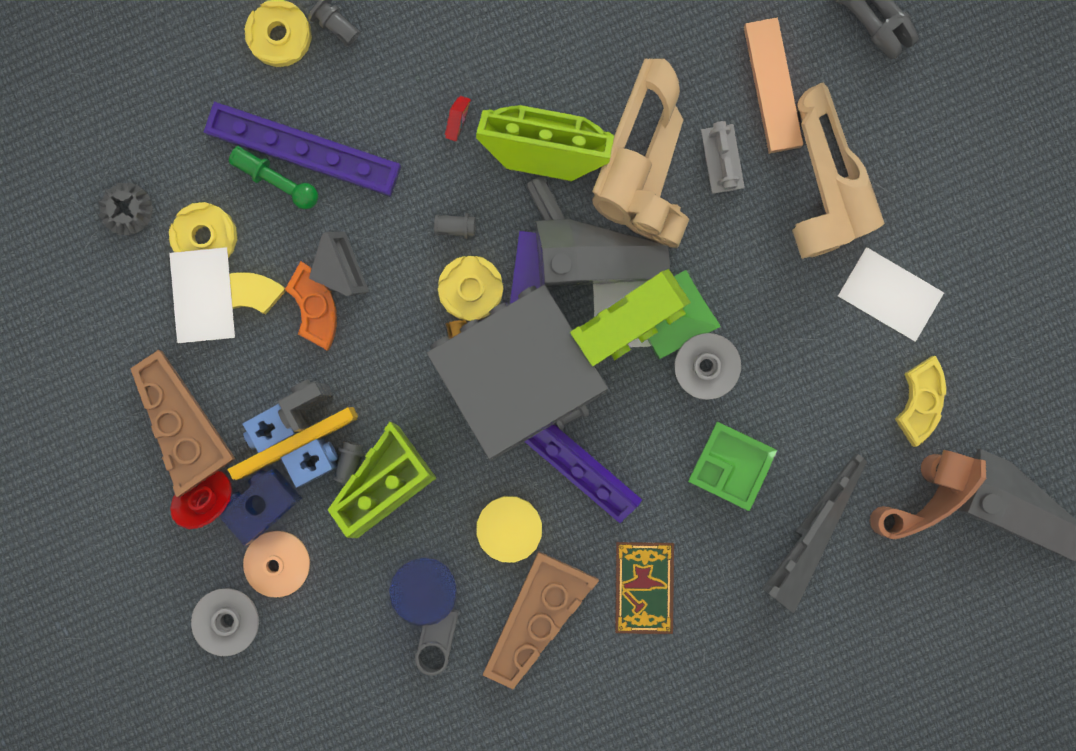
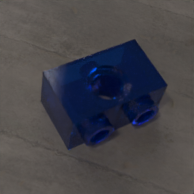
M262 469L248 481L251 487L243 494L239 491L234 493L230 497L226 509L219 515L220 519L244 546L256 540L302 499L277 469L267 472ZM256 495L262 497L265 501V509L262 513L255 511L252 506V500Z

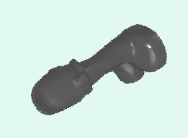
M833 0L838 4L846 6L857 17L870 34V40L891 60L901 55V44L909 48L919 40L910 15L907 12H903L893 0H870L885 19L884 22H881L865 0Z

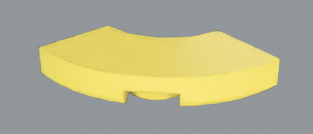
M254 273L229 274L232 309L250 307L267 314L286 292L285 287L262 275Z
M936 356L929 357L904 374L909 385V399L905 409L895 420L913 447L919 446L931 435L942 417L941 412L944 404V395H946V382L942 367Z

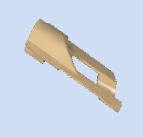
M644 59L614 135L610 162L602 166L593 188V205L607 219L621 225H626L633 232L671 248H678L689 218L680 211L681 207L670 204L668 201L660 198L684 120L676 107L680 92L679 81L674 69L665 59ZM647 89H650L659 96L664 109L647 153L643 156L635 151L624 148Z
M824 82L805 91L797 104L802 118V130L826 212L825 215L795 224L796 227L792 232L802 259L816 257L840 248L839 246L850 243L855 238L866 235L885 224L866 168L848 147L829 89ZM826 113L828 114L848 173V177L845 178L837 172L819 120Z

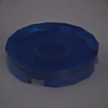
M420 558L411 560L399 568L392 578L389 593L391 604L400 618L411 625H433L447 617L455 606L457 587L455 578L447 566L435 559Z

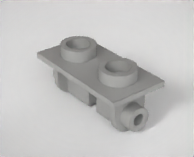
M726 121L714 123L712 128L701 129L712 194L744 189L734 125H726Z

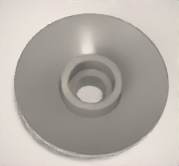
M713 333L699 334L688 339L677 352L674 363L675 375L680 386L693 397L705 400L716 399L727 394L736 385L741 373L740 355L736 347L725 337ZM704 359L711 361V367L707 371H702L700 368V363Z
M222 588L214 590L200 599L192 613L191 628L195 640L204 650L217 656H232L245 650L255 639L259 628V615L255 604L247 595L235 589ZM225 614L233 617V625L225 624Z

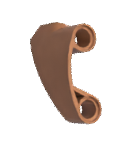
M943 450L942 455L932 454L927 456L921 464V473L927 481L939 485L933 498L916 515L891 507H878L870 516L871 528L881 536L899 539L935 525L955 512L976 493L986 480V461ZM892 514L895 518V525L891 530L886 531L884 520L888 515Z

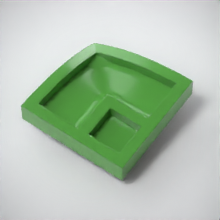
M687 270L674 276L691 302L683 308L686 314L670 325L666 320L655 326L658 333L647 339L658 360L680 349L691 337L710 333L721 327L694 285Z
M716 422L688 482L750 511L777 450L720 422Z

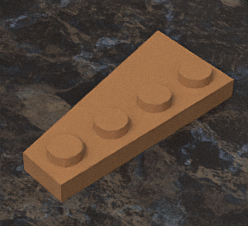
M157 350L130 368L144 408L147 409L153 434L160 445L166 470L169 471L174 484L172 487L176 497L183 496L236 459L163 351Z
M538 551L485 667L483 676L514 689L538 659L540 653L554 639L563 624L580 606L582 600L599 582V578Z

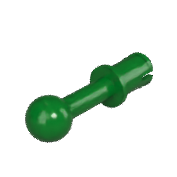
M236 146L231 152L229 164L250 175L255 183H259L262 179L291 195L293 203L300 209H310L316 205L318 192L311 184L294 183L270 169V161L264 158L261 160L240 146Z

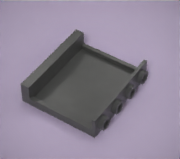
M545 284L539 288L531 286L518 295L519 299L510 305H507L506 302L497 305L489 311V317L480 322L475 319L466 323L460 328V334L451 339L448 336L440 338L430 346L432 350L427 352L431 363L440 375L490 462L606 394L608 390L595 366L592 367L571 335L572 328Z

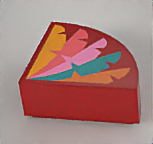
M460 95L452 105L447 121L445 138L457 141L471 102L470 98Z

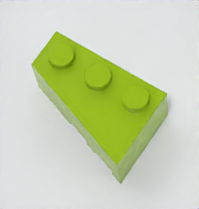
M667 269L625 295L624 298L609 308L599 312L596 317L584 325L578 326L570 333L593 367L609 356H612L615 361L629 352L631 348L628 344L636 338L642 343L658 333L655 326L666 320L670 325L686 314L683 308L691 302L671 271Z
M391 421L385 427V432L376 445L368 451L365 456L366 459L354 475L352 474L328 508V512L347 538H359L436 479L434 473L402 429Z

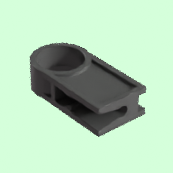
M428 604L418 650L415 655V663L422 673L435 676L446 668L459 610ZM427 646L439 647L445 655L444 664L438 668L426 667L420 658L421 651Z

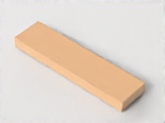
M778 17L746 23L744 32L768 152L770 154L801 148L803 140Z

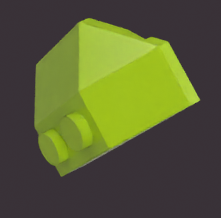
M516 105L499 108L495 111L490 109L483 110L476 132V139L506 169L573 181L610 162L614 135L610 132H604L598 125L585 117Z

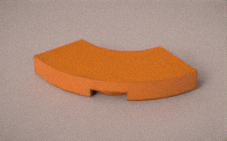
M300 261L285 288L295 298L301 309L302 323L298 335L329 351L337 327L335 302L328 287L309 279L312 268Z

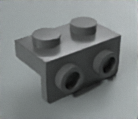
M305 380L290 388L292 394L278 401L281 407L278 410L279 417L287 429L291 427L293 432H301L311 427L312 424L305 410L334 396L329 385Z

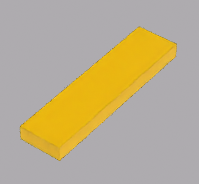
M348 407L229 468L228 471L233 480L243 479L315 439L323 438L358 420V415L354 407Z

